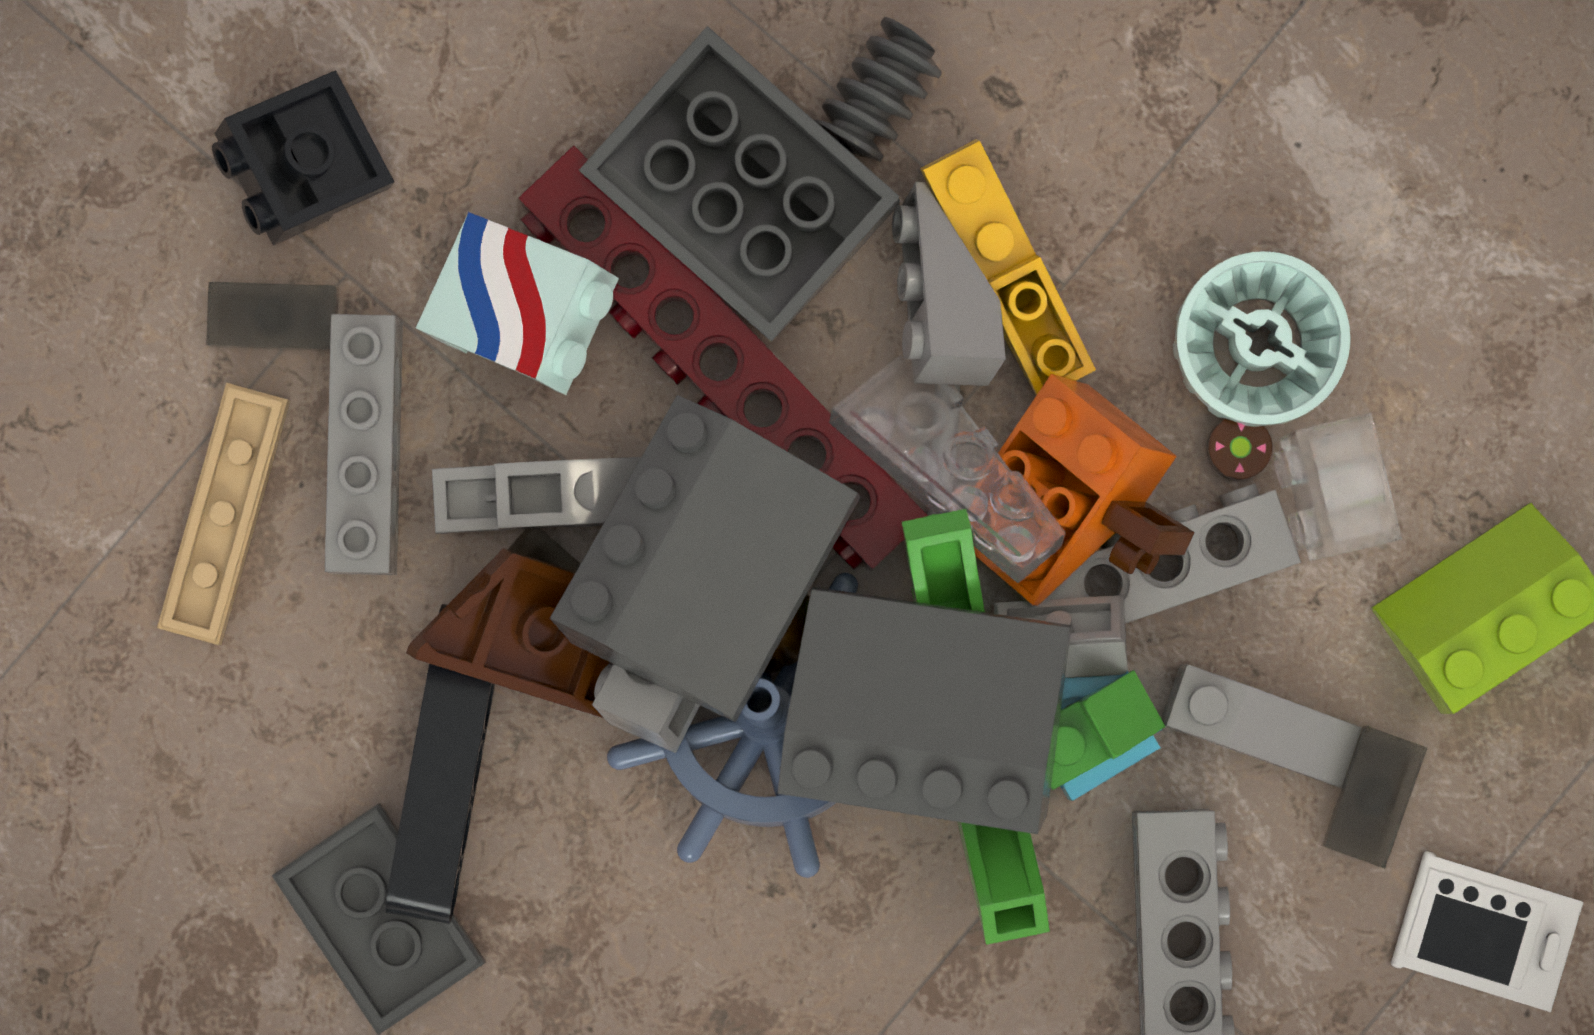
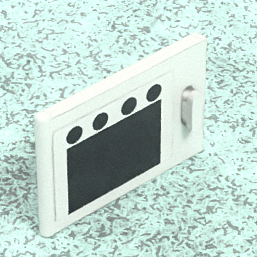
M1425 851L1395 946L1391 965L1395 968L1405 967L1551 1012L1583 902L1436 857L1433 852Z

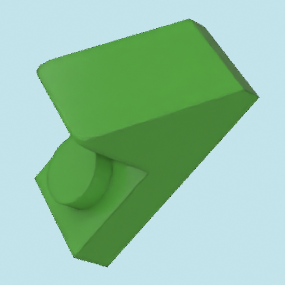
M1134 670L1061 710L1051 782L1052 790L1108 759L1119 757L1166 727Z

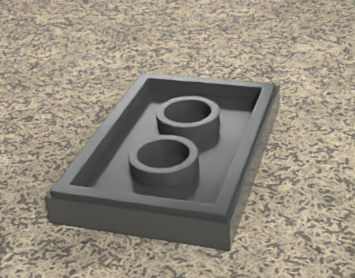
M380 803L272 875L377 1035L486 963L454 913L450 924L386 913V898L398 829Z

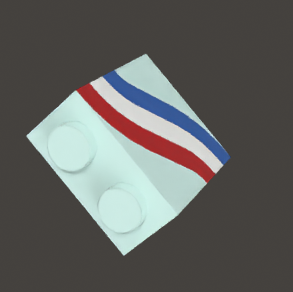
M468 212L416 329L464 353L468 351L531 377L547 387L567 395L573 379L580 374L585 365L586 350L595 330L612 305L613 291L619 278L588 259Z

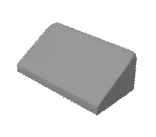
M1124 595L1044 600L1038 606L1032 605L1029 601L994 603V614L1072 625L1065 678L1122 675L1127 672Z

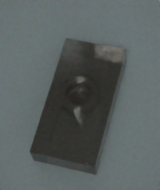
M209 282L206 345L215 348L330 351L331 314H338L339 288L333 285Z
M1363 726L1321 846L1385 869L1427 747L1369 726Z

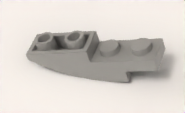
M641 457L497 463L490 466L432 469L435 533L448 534L551 527L603 526Z

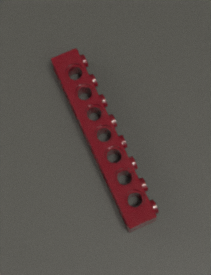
M573 145L518 198L522 206L528 211L520 221L538 240L548 244L556 240L565 251L588 259L613 274L617 262L626 256L633 255L644 259L649 265L647 279L643 284L635 288H625L616 284L613 291V301L616 304L608 313L633 339L642 331L660 349L651 357L655 363L677 385L687 378L704 395L697 404L736 421L789 452L791 446L796 441L809 438L819 442L826 454V460L819 470L844 485L854 484L860 486L866 491L870 501L869 510L863 517L847 521L833 549L853 570L863 562L872 571L904 541L902 522L927 517L928 515L707 284L579 171L588 159ZM584 210L596 211L605 219V227L602 234L590 242L578 241L570 234L571 220L577 213ZM679 301L691 308L693 311V321L690 327L683 333L668 334L657 325V315L665 304ZM715 347H724L735 354L738 364L731 377L726 380L715 381L703 374L700 364L703 355L708 350ZM769 393L779 400L782 412L779 419L773 425L757 427L747 420L744 408L748 399L753 395Z

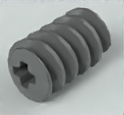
M884 17L880 25L889 39L870 36L866 42V47L875 60L855 57L851 64L860 81L841 78L837 83V89L846 102L826 99L823 103L822 108L832 123L813 119L849 152L861 158L866 157L880 162L884 155L873 140L876 136L895 141L899 136L888 121L890 116L893 115L910 120L913 116L903 101L904 96L907 94L925 99L928 95L917 79L920 73L938 79L942 75L941 70L932 59L935 53L933 47L914 31L888 17Z

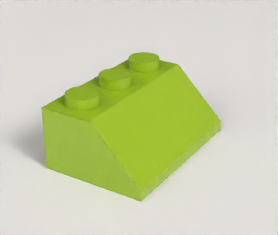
M1528 503L1372 606L1371 609L1441 714H1455L1594 622V576L1579 553L1532 503Z

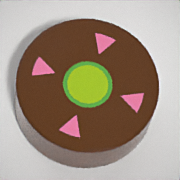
M1225 419L1214 427L1207 441V456L1210 464L1220 475L1232 480H1245L1259 474L1267 466L1272 455V440L1265 426H1245L1242 423Z

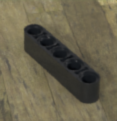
M447 604L441 605L439 613L447 606ZM429 664L389 879L386 913L450 924L458 893L495 684L433 664Z

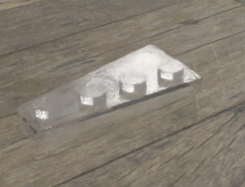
M902 353L832 408L829 423L934 513L942 514L966 509L971 525L974 547L1014 581L1019 583L1062 547L1066 532L1019 471H1011L997 453L999 444L985 426L979 429L962 407L964 398L956 387L948 384L914 383L912 359H905Z

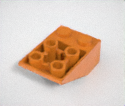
M1050 374L960 509L967 510L975 556L1032 605L1038 606L1115 534L1114 531L1101 524L1111 501L1146 502L1177 456L1090 385Z

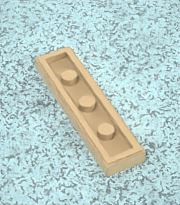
M226 383L157 628L216 645H222L290 401L288 399Z

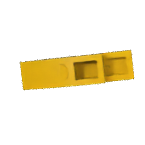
M975 139L921 167L920 170L934 198L1000 299L1004 339L1035 394H1038L1050 374L1076 381L1094 372L1096 369L1041 257L1036 255L980 140Z

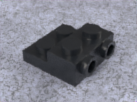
M336 70L224 118L214 133L218 142L213 143L212 152L218 168L228 179L237 176L248 197L243 199L241 203L248 225L257 235L266 232L273 246L329 221L333 214L388 190L394 183L387 166Z

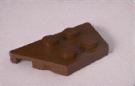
M505 548L416 636L406 651V654L414 659L601 718L603 716L592 705L595 700V685L602 670L608 664H613L572 644L550 619L576 572Z

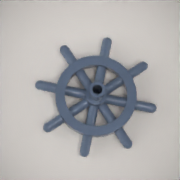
M841 573L835 577L829 589L856 593L858 581L850 573ZM797 662L790 666L782 667L773 683L770 673L763 672L736 722L721 716L691 724L676 753L642 738L615 745L608 751L607 761L616 770H624L666 758L681 784L702 804L677 846V853L682 861L687 863L696 862L702 856L723 818L751 826H784L796 873L801 877L810 878L819 871L820 862L808 819L826 811L836 803L777 794L784 732ZM740 738L718 778L714 780L700 766L693 751ZM764 750L775 796L759 797L739 793Z

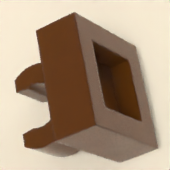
M1111 501L1101 523L1121 536L1111 551L1109 562L1128 574H1133L1135 568L1145 574H1151L1159 561L1160 555H1184L1195 533L1151 504L1138 501Z

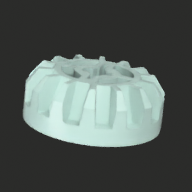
M1265 251L1244 253L1217 264L1192 287L1179 308L1176 317L1177 323L1173 352L1174 358L1178 360L1184 377L1183 383L1190 393L1195 394L1212 414L1219 418L1224 417L1242 423L1245 426L1259 427L1284 424L1310 412L1322 403L1336 387L1349 357V320L1337 291L1325 276L1314 267L1298 258L1282 253ZM1251 299H1261L1275 303L1272 310H1255L1249 314H1245L1233 306ZM1283 310L1290 314L1298 327L1300 347L1292 343V330L1287 320L1281 316ZM1261 326H1264L1271 331L1267 341L1275 348L1274 351L1265 349L1259 355H1255L1249 350L1253 340L1245 333L1246 330L1255 332ZM1214 331L1228 338L1229 352L1233 360L1238 364L1230 377L1222 370L1215 357L1213 348ZM1275 367L1287 375L1279 382L1263 387H1253L1239 383L1246 369L1250 371H1264Z

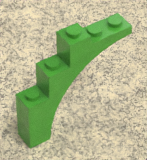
M962 509L942 514H932L923 518L903 521L902 527L912 582L913 602L985 612L967 510ZM958 822L986 945L1050 932L1045 893L1031 834Z

